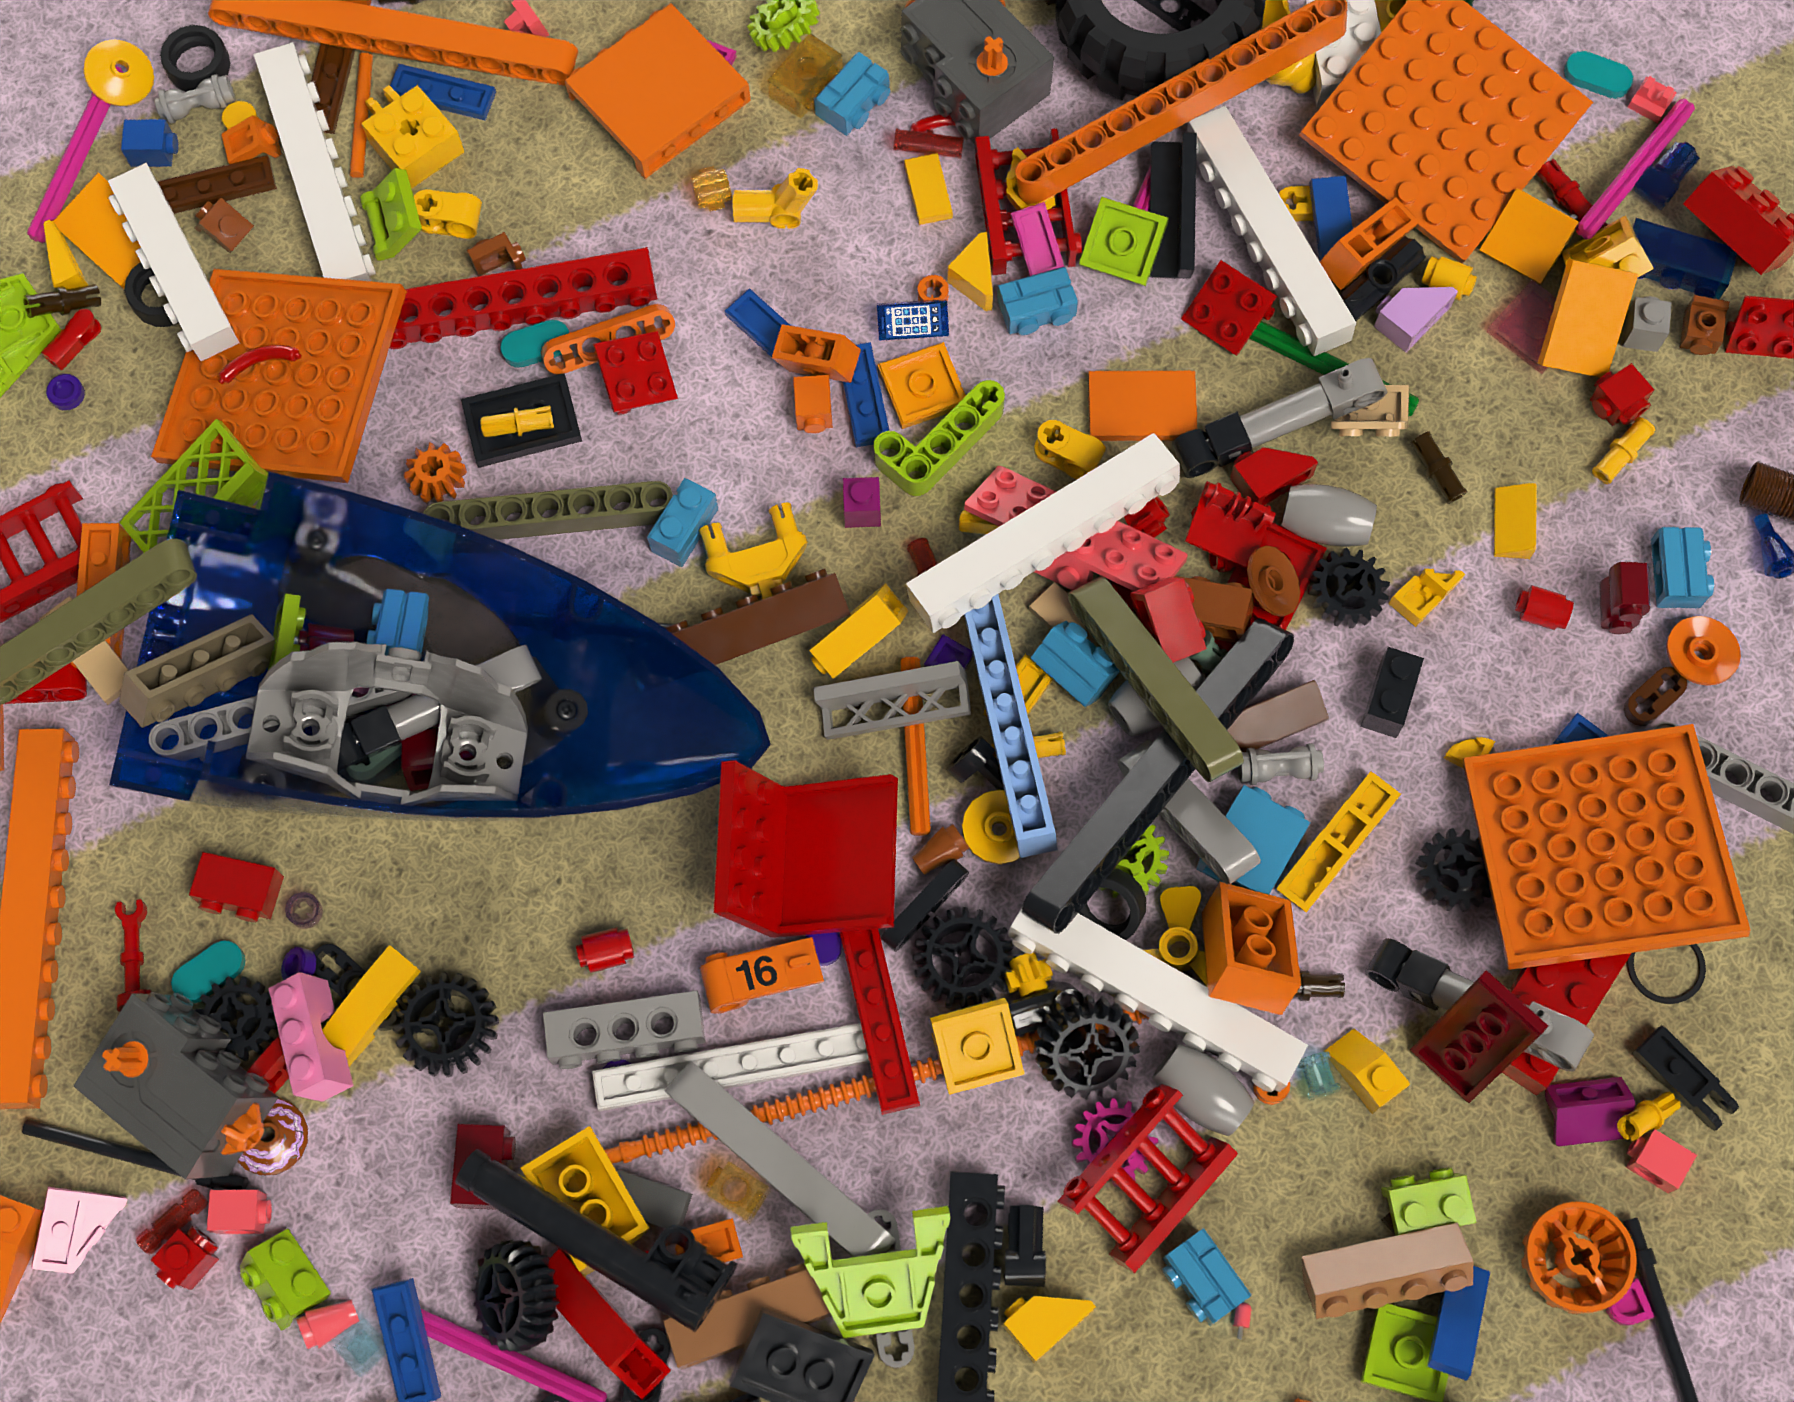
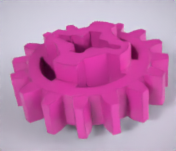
M1116 1098L1111 1099L1109 1108L1105 1109L1099 1101L1095 1104L1096 1114L1093 1115L1086 1110L1083 1112L1082 1117L1087 1124L1075 1125L1074 1131L1082 1135V1137L1072 1141V1147L1081 1148L1082 1150L1075 1158L1076 1163L1086 1161L1089 1166L1108 1144L1109 1138L1107 1135L1113 1138L1134 1115L1131 1112L1132 1102L1128 1101L1124 1108H1118ZM1118 1117L1125 1121L1122 1124H1109L1105 1118ZM1090 1131L1098 1139V1150L1094 1154L1091 1153L1089 1147ZM1147 1136L1155 1145L1158 1144V1138ZM1137 1149L1123 1163L1127 1165L1123 1169L1134 1180H1136L1135 1170L1143 1175L1149 1170L1143 1162L1148 1160L1141 1153H1138Z

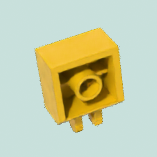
M390 85L383 89L384 96L390 104L384 108L372 97L366 100V105L373 116L361 124L369 143L391 170L399 168L407 171L411 189L465 152L458 131L418 85L402 96H399Z

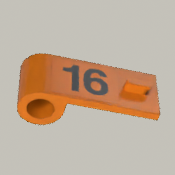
M812 937L729 957L726 952L716 953L706 957V963L699 968L710 1012L713 1014L741 1008L752 999L824 982Z

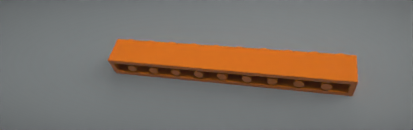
M64 728L19 729L0 907V1109H40L41 1098L46 1096L48 1089L47 1077L43 1074L44 1060L48 1059L51 1054V1040L47 1036L48 1021H52L55 1014V1003L53 998H51L52 983L57 981L59 972L58 963L54 960L55 945H60L62 939L61 924L58 923L59 908L64 907L66 894L61 882L62 872L67 871L69 866V854L67 849H65L66 835H70L72 831V816L68 812L69 799H73L76 793V783L72 776L73 763H77L79 759L78 742Z

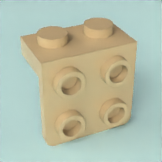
M1385 385L1387 394L1381 400L1339 417L1335 421H1331V429H1339V436H1362L1363 429H1376V436H1400V429L1408 428L1410 385Z

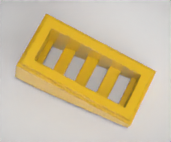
M50 219L43 222L54 288L63 286L65 289L89 286L58 227Z

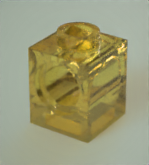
M729 1161L724 1169L720 1166L716 1168L706 1185L710 1189L707 1196L711 1201L749 1225L771 1192L769 1186ZM735 1181L743 1182L747 1187L745 1196L738 1201L728 1200L725 1196L727 1186Z

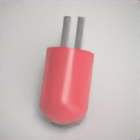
M1244 1302L1235 1308L1233 1326L1239 1327L1237 1338L1242 1340L1243 1328H1249L1252 1310L1251 1306Z

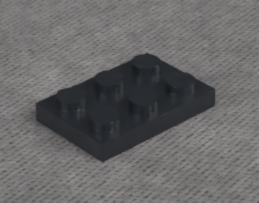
M565 373L461 399L478 468L582 442ZM549 405L551 407L553 429L524 432L522 436H518V433L484 437L480 424L482 417L512 413L514 408H518L519 411Z
M762 1307L729 1382L733 1388L770 1402H854L875 1355L870 1348Z

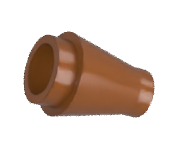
M952 823L947 828L942 826L912 858L922 873L926 875L930 871L948 864L953 859L958 860L965 857L963 853L969 849V846Z

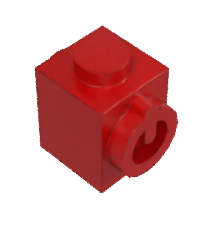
M1631 363L1616 374L1610 371L1597 380L1594 384L1596 390L1590 401L1597 416L1601 419H1606L1611 426L1618 422L1628 425L1650 408L1651 404L1648 399L1655 389Z
M192 1226L187 1232L178 1229L153 1256L151 1261L159 1268L156 1276L167 1286L174 1289L178 1285L192 1290L219 1260L214 1255L219 1247L202 1231Z

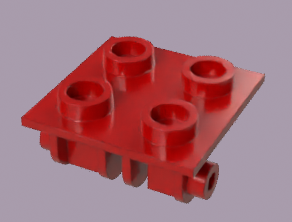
M1220 260L1181 320L1238 356L1261 320L1264 318L1268 321L1274 315L1275 308L1272 307V304L1278 296Z
M1745 296L1737 318L1734 321L1727 322L1726 335H1730L1725 353L1794 359V300Z
M658 331L593 344L613 413L617 412V415H623L631 412V409L678 399Z
M1206 481L1185 542L1247 570L1250 556L1254 550L1260 548L1266 527L1272 524L1276 513L1271 511V506L1269 505L1263 506L1257 502H1252L1249 496L1241 497V492L1237 491L1234 494L1233 491L1222 487L1219 482L1212 484Z

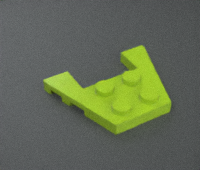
M23 273L0 279V398L62 330L51 314L35 316L34 318L28 317L25 309L38 307L40 304L24 305V296L35 295L37 292Z
M948 1206L912 1211L916 1249L832 1260L827 1222L790 1227L792 1242L800 1251L810 1276H813L818 1285L822 1298L843 1338L924 1327L935 1284L934 1277L944 1247L943 1240L946 1228L949 1227L950 1223Z

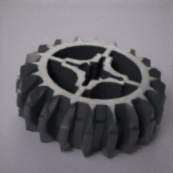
M962 907L960 918H955L954 911L948 909L946 911L948 921L945 923L938 915L934 916L933 924L936 930L926 925L923 926L922 933L928 940L916 939L915 947L923 951L913 954V962L923 964L914 970L915 977L923 978L928 976L921 983V989L928 991L935 986L936 989L933 991L931 999L937 1002L943 994L946 995L945 1007L948 1009L952 1008L954 999L961 1000L960 1010L967 1008L968 1000L973 999L974 1006L983 1004L982 995H985L989 1002L996 1000L997 997L992 988L994 987L1003 993L1007 990V985L1001 978L1005 979L1006 972H1012V969L1006 966H1010L1009 962L1016 957L1013 954L1006 953L1014 948L1013 940L1001 941L1008 933L1007 928L1001 927L994 931L997 918L992 916L986 923L982 922L983 910L981 909L977 910L975 918L968 917L969 910L967 907ZM968 931L964 939L957 944L946 942L944 945L938 944L951 933ZM979 935L991 944L996 955V963L988 961V957L977 950L976 944ZM971 943L969 953L970 960L973 963L970 964L968 962L967 966L962 967L961 973L958 975L959 958L955 955L959 954L961 956V952H966L968 944ZM933 955L941 957V961L946 962L952 967L953 972L950 983L942 979L935 970L932 961ZM970 974H991L978 985L961 987L965 978Z
M441 972L439 983L436 984L431 976H426V988L422 990L419 985L412 984L411 988L416 994L415 997L411 999L403 995L401 1001L408 1007L406 1010L398 1009L395 1011V1016L404 1020V1022L393 1026V1031L396 1034L403 1035L395 1043L400 1049L407 1048L403 1057L408 1062L416 1059L414 1067L418 1071H422L428 1066V1073L435 1077L442 1066L444 1075L452 1077L454 1073L453 1065H457L459 1071L465 1074L468 1072V1067L465 1063L468 1059L476 1066L481 1064L480 1058L476 1055L479 1049L486 1054L491 1053L492 1049L484 1041L485 1038L496 1040L498 1037L494 1030L488 1029L490 1026L499 1024V1018L496 1015L489 1014L497 1006L494 1001H485L489 992L485 988L477 990L478 982L473 978L464 984V976L461 973H456L450 983L448 974ZM451 996H459L470 1001L474 1007L475 1016H467L466 1013H455ZM436 999V1007L433 1013L429 1016L420 1017L425 1007ZM448 1016L454 1024L452 1027L449 1026L450 1030L444 1033L438 1025L440 1022L444 1023L442 1019ZM472 1028H474L470 1039L462 1047L455 1050L458 1037L465 1032L472 1031ZM417 1033L437 1036L438 1045L441 1047V1054L423 1049L419 1043Z
M1086 994L1083 1003L1080 1004L1077 998L1071 996V1006L1067 1008L1057 1003L1056 1009L1058 1014L1056 1016L1045 1014L1044 1019L1048 1026L1037 1027V1034L1041 1039L1034 1041V1049L1039 1053L1035 1056V1061L1038 1067L1042 1068L1041 1074L1043 1078L1048 1082L1051 1081L1052 1087L1058 1092L1064 1089L1066 1095L1071 1098L1079 1091L1081 1097L1087 1100L1090 1092L1094 1090L1097 1096L1103 1097V1088L1107 1086L1117 1091V1083L1115 1081L1118 1078L1128 1080L1129 1074L1125 1068L1136 1067L1137 1061L1133 1055L1140 1053V1046L1135 1041L1139 1038V1034L1136 1028L1132 1026L1133 1020L1129 1014L1123 1013V1009L1117 1003L1110 1005L1108 999L1103 996L1095 1003L1093 997ZM1095 1024L1110 1027L1114 1030L1115 1037H1107L1105 1034L1098 1033ZM1058 1057H1067L1068 1061H1076L1079 1066L1078 1070L1065 1067L1059 1063Z
M507 1240L500 1242V1244H495L490 1249H486L484 1257L478 1259L477 1265L479 1270L473 1273L476 1286L471 1288V1290L475 1293L473 1306H476L478 1311L476 1321L482 1322V1334L489 1335L490 1344L498 1345L501 1351L517 1350V1352H521L546 1342L547 1334L554 1331L553 1321L558 1319L555 1307L560 1303V1300L556 1297V1289L559 1285H556L553 1279L555 1269L548 1267L549 1256L542 1255L540 1246H533L530 1241Z

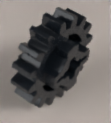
M1344 548L1340 553V557L1334 551H1331L1326 560L1320 559L1315 566L1317 571H1313L1309 577V580L1315 584L1309 588L1308 594L1317 596L1312 607H1323L1325 610L1321 616L1323 620L1331 615L1335 617L1334 626L1337 627L1343 620H1347L1349 629H1351L1358 623V619L1365 626L1372 619L1371 616L1377 617L1383 610L1380 605H1384L1389 599V596L1382 592L1387 590L1390 582L1381 581L1380 577L1386 570L1373 567L1376 561L1374 556L1366 561L1363 559V550H1359L1355 556H1351L1349 549ZM1356 581L1350 592L1348 591L1344 596L1341 595L1345 590L1344 587Z
M1454 828L1448 830L1446 838L1440 833H1436L1432 838L1433 844L1425 843L1421 849L1425 855L1419 856L1415 863L1424 868L1415 875L1417 880L1426 881V885L1421 890L1422 894L1432 891L1435 894L1432 904L1436 905L1440 900L1446 901V911H1451L1455 904H1459L1461 911L1466 912L1470 908V901L1477 908L1484 903L1483 896L1490 898L1492 895L1479 837L1475 841L1470 839V830L1465 829L1460 837L1457 836ZM1445 849V861L1434 864L1436 855ZM1454 864H1456L1458 869H1464L1466 872L1462 876H1460L1458 870H1452L1450 868ZM1482 876L1478 888L1471 891L1473 886L1471 879ZM1440 883H1443L1445 886L1450 888L1451 891L1443 887Z
M244 976L241 978L239 985L231 977L226 978V987L223 989L215 983L211 985L214 995L212 997L202 995L200 999L206 1004L205 1008L195 1009V1011L200 1015L213 1018L221 1025L220 1031L228 1033L232 1044L228 1043L224 1051L230 1052L233 1055L237 1053L243 1061L249 1060V1051L251 1050L261 1055L263 1049L260 1044L263 1041L272 1043L274 1039L269 1035L271 1029H278L276 1021L272 1020L275 1015L273 1006L270 1005L272 1003L270 993H264L265 986L259 981L252 986L251 980ZM242 995L255 998L259 1005H246ZM239 1011L244 1017H240L237 1021L238 1025L234 1026L231 1024V1021L237 1018L236 1013ZM259 1025L257 1031L251 1036L255 1028Z

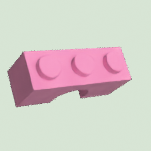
M298 972L268 988L293 1095L323 1102L352 1087L353 1082L345 1050L332 1046L321 1028V1023L330 1019L335 1013L328 980Z

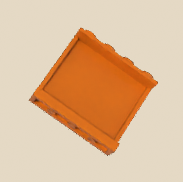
M672 3L662 10L652 13L647 21L636 29L627 31L621 40L610 48L601 50L592 61L583 67L575 69L565 79L570 100L573 101L577 98L635 160L636 170L645 179L751 101L749 83Z

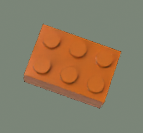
M1219 882L1202 911L1209 997L1282 1015L1301 986L1291 900Z

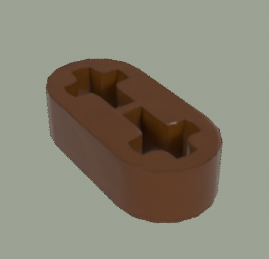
M1671 666L1658 670L1625 702L1624 713L1628 721L1637 726H1647L1654 722L1683 695L1687 689V679L1682 677ZM1670 678L1674 680L1676 684L1673 686V689H1668L1663 695L1657 691L1664 681H1668ZM1648 698L1654 702L1647 712L1639 714L1635 710L1638 703L1642 704Z

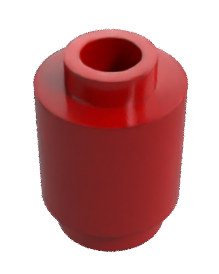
M1531 585L1528 591L1521 590L1515 611L1521 612L1520 620L1551 630H1555L1556 627L1565 629L1572 614L1574 601L1567 600L1566 595Z
M617 927L583 935L581 936L582 944L576 945L581 968L588 966L590 973L624 965L626 960L635 958L627 928L618 930Z

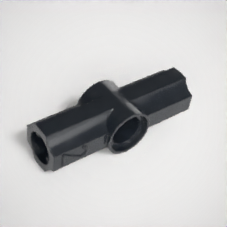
M1404 236L1380 259L1372 262L1367 271L1340 294L1355 321L1360 319L1378 301L1384 299L1400 281L1425 260L1426 256L1423 252V247L1414 238L1411 239ZM1373 277L1381 279L1384 285L1375 282Z

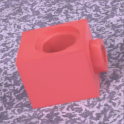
M1653 1129L1644 1134V1136H1640L1637 1140L1632 1141L1626 1153L1631 1156L1626 1168L1666 1193H1670L1679 1189L1697 1155L1656 1129Z
M210 1190L207 1231L214 1234H264L265 1224H269L271 1221V1201L266 1200L267 1194L259 1190Z

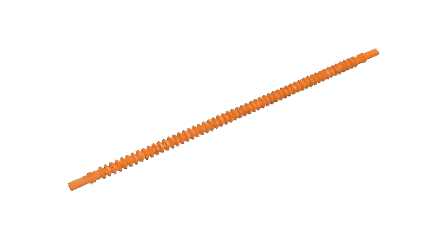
M1123 1009V1013H1128L1131 1019L1136 1021L1138 1025L1142 1023V1019H1149L1148 1016L1137 1010L1132 1013ZM1095 1024L1098 1033L1100 1030H1104L1105 1033L1110 1032V1027ZM1037 1030L1033 1034L1026 1033L1022 1037L1016 1036L1020 1057L1024 1055V1051H1029L1030 1054L1034 1053V1041L1041 1039L1037 1034ZM928 1057L926 1063H921L920 1060H917L916 1065L911 1066L914 1080H920L923 1084L928 1077L935 1081L937 1075H943L939 1057L937 1060H932L931 1057ZM862 1075V1080L860 1081L851 1078V1083L849 1084L841 1081L838 1087L830 1084L827 1090L819 1087L818 1092L813 1093L812 1090H808L805 1096L798 1092L794 1099L787 1095L783 1102L776 1098L772 1105L765 1101L761 1108L754 1104L752 1106L753 1110H750V1112L761 1122H768L769 1125H772L774 1119H779L780 1122H783L785 1116H790L791 1119H794L796 1113H801L802 1116H805L807 1110H812L813 1113H816L818 1107H823L824 1110H827L829 1104L838 1107L840 1101L849 1104L851 1098H855L856 1101H860L862 1095L871 1098V1093L876 1092L873 1077L867 1078L866 1075ZM688 1122L687 1127L684 1129L677 1125L676 1130L673 1132L666 1128L664 1130L665 1133L662 1135L655 1131L653 1133L654 1136L648 1138L644 1134L642 1140L620 1142L619 1146L606 1149L605 1152L612 1164L622 1161L625 1164L644 1155L651 1158L653 1152L663 1155V1150L665 1149L674 1152V1147L676 1146L685 1149V1144L687 1143L696 1146V1141L698 1140L707 1143V1138L713 1137L714 1140L718 1139L699 1122L695 1126Z

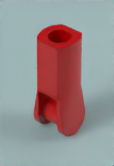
M88 309L77 311L65 328L42 350L41 354L49 363L62 371L84 346L99 335L102 328L100 322L95 319L94 314Z

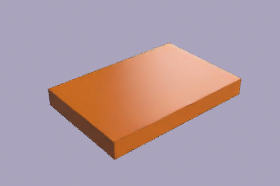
M1195 371L1088 372L1089 435L1094 436L1100 441H1141L1153 433L1161 441H1174L1180 435L1198 429Z

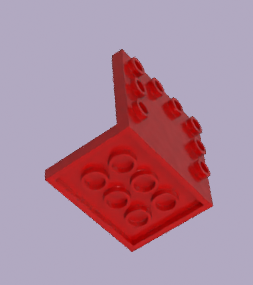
M735 760L721 762L714 913L771 938L893 928L898 778L888 774L784 787Z

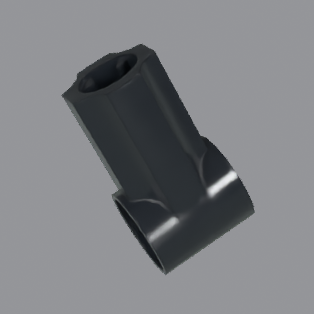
M1057 982L1048 990L1008 1001L1015 1035L1019 1036L1038 1030L1037 1027L1048 1026L1044 1019L1045 1014L1056 1016L1058 1014L1056 1009L1057 1003H1059L1063 996L1073 994V997L1077 998L1079 1004L1083 1003L1085 996L1071 984Z
M1034 1205L1009 1207L1008 1249H1005L1004 1285L1045 1287L1046 1251L1043 1250L1044 1207Z

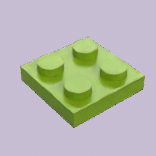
M1101 197L1079 265L1147 286L1169 219Z
M285 593L277 607L273 632L275 643L267 672L291 652L300 651V645L293 644L294 637H298L299 630L303 628L306 608L299 607L301 598L299 595Z
M1386 1304L1375 1309L1360 1382L1428 1402H1443L1449 1374L1427 1367L1437 1317L1392 1304Z

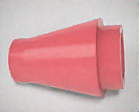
M351 1299L343 1303L304 1311L305 1315L296 1319L307 1349L316 1345L318 1348H321L347 1328L360 1322Z

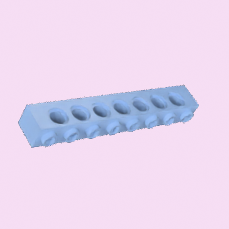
M997 594L984 607L972 609L964 614L1017 847L1020 858L1056 851L1058 848L1053 819L999 594Z

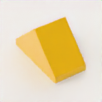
M981 232L948 266L947 282L983 310L990 311L992 310L993 290L987 232Z

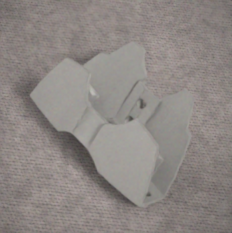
M329 642L311 651L291 652L278 661L259 684L246 759L328 784L358 802L364 800L397 805L399 808L431 801H517L528 734L526 715L512 688L496 682L481 667L463 662L457 658L443 657L426 651L423 662L420 661L421 653L406 648H390L389 654L386 656V644ZM355 688H382L419 694L437 700L440 703V724L436 753L427 790L414 793L408 790L357 782L349 783L337 774L341 736L347 707ZM275 720L280 727L275 732H267L263 726L266 721ZM313 726L318 730V733L314 736H308L302 729ZM469 751L475 758L466 761L460 757L459 753ZM500 757H507L511 762V766L508 769H501L497 765L496 760Z

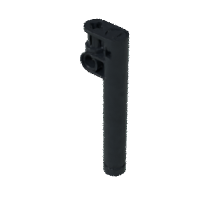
M479 1149L474 1150L470 1154L456 1177L455 1183L468 1192L472 1191L473 1195L693 1332H696L726 1288L738 1265L733 1260L726 1264L708 1253L707 1247L695 1240L692 1231L682 1225L667 1227L647 1254L499 1161L491 1160L489 1155ZM671 1244H678L684 1248L685 1253L673 1255L667 1251L666 1247Z

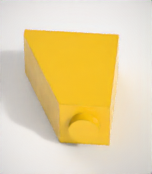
M886 583L883 584L850 613L851 615L846 616L812 646L809 651L813 655L811 657L813 664L822 674L829 673L834 679L900 625L909 610Z

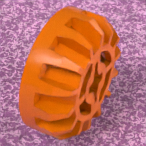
M1567 1202L1549 1209L1532 1222V1227L1523 1238L1522 1244L1525 1247L1521 1264L1522 1269L1527 1270L1531 1280L1529 1283L1531 1289L1539 1292L1547 1300L1546 1304L1552 1308L1558 1307L1568 1311L1569 1314L1594 1313L1614 1305L1627 1293L1636 1273V1250L1628 1230L1611 1212L1592 1203ZM1574 1232L1584 1235L1589 1240L1577 1238ZM1552 1241L1557 1249L1555 1254L1556 1267L1548 1271L1545 1255L1547 1247ZM1581 1252L1584 1258L1581 1259L1580 1264L1574 1265L1571 1262V1258L1574 1257V1253ZM1561 1273L1568 1278H1577L1583 1288L1565 1287L1553 1277Z

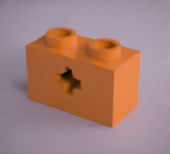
M782 324L772 358L789 372L810 376L829 375V379L851 383L861 349L843 334Z

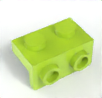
M1449 1167L1429 1171L1430 1178L1415 1181L1414 1175L1390 1179L1391 1186L1383 1187L1381 1191L1382 1196L1387 1197L1395 1236L1457 1222L1459 1226L1477 1223L1467 1176L1453 1173V1169Z
M289 1229L248 1250L240 1264V1275L248 1289H254L262 1301V1309L265 1316L272 1323L276 1322L281 1331L288 1328L294 1318L322 1303L331 1294Z

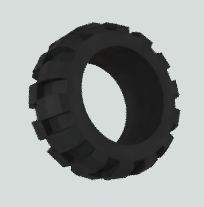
M1056 0V23L1059 40L1067 47V57L1087 80L1096 75L1098 77L1097 87L1101 91L1123 101L1126 94L1138 97L1208 58L1209 60L1233 44L1261 30L1265 0H1215L1218 8L1206 20L1187 30L1167 34L1148 33L1131 28L1114 17L1105 7L1102 0Z

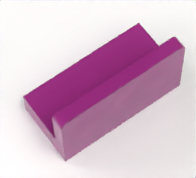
M1622 1077L1549 1085L1545 1090V1100L1554 1115L1553 1140L1556 1146L1625 1139L1618 1131L1617 1122L1621 1117L1635 1110V1098Z

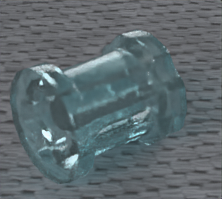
M1321 1052L1302 1058L1297 1068L1302 1069L1309 1088V1092L1306 1094L1308 1100L1318 1099L1342 1090L1340 1083H1335L1328 1062L1331 1058L1329 1052Z

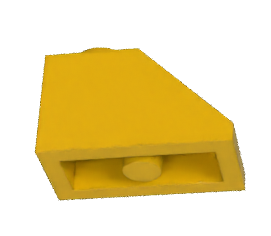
M1352 1029L1323 1051L1371 1114L1375 1113L1410 1085L1409 1081L1386 1052L1356 1029Z
M1033 1296L1026 1302L1020 1297L1004 1312L1008 1319L1002 1326L1032 1362L1035 1363L1087 1317L1096 1306L1090 1300Z

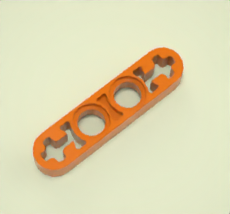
M662 304L649 305L553 338L542 347L541 358L546 369L551 373L557 375L568 373L598 362L595 352L589 353L582 349L583 342L586 339L595 337L600 339L601 342L617 339L615 336L616 332L622 326H631L634 328L633 336L640 335L642 331L637 322L642 321L646 333L658 331L660 340H663L674 332L675 319L666 306ZM661 316L662 327L656 328L654 325V317ZM575 344V348L579 354L578 357H574L570 345ZM560 350L563 361L556 363L553 352Z

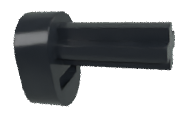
M982 736L965 747L950 762L946 769L960 783L979 771L997 790H1004L998 760L993 756L995 749Z

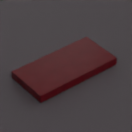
M1485 970L1410 1050L1467 1103H1470L1548 1028V1025Z

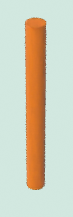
M365 52L359 55L350 176L353 178L364 177L367 136L361 123L367 120L369 115L366 100L370 98L373 55Z

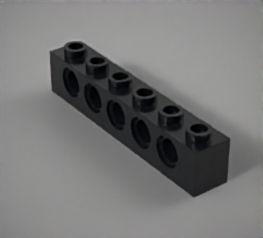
M953 1171L950 1173L948 1205L950 1223L949 1227H947L937 1402H994L995 1390L987 1389L988 1373L996 1372L997 1348H989L990 1331L998 1332L999 1307H992L991 1301L992 1290L1000 1291L1001 1266H993L994 1249L1002 1250L1003 1225H996V1209L1004 1210L1005 1185H998V1174ZM971 1206H980L986 1211L987 1220L980 1226L970 1225L964 1217L965 1211ZM969 1246H978L985 1254L984 1262L976 1267L967 1265L962 1259L964 1249ZM967 1286L977 1287L983 1295L982 1303L975 1308L964 1306L960 1300V1292ZM965 1327L975 1328L980 1334V1344L974 1349L961 1347L957 1340L958 1332ZM969 1368L975 1371L978 1376V1385L972 1391H962L957 1387L955 1375L959 1370Z

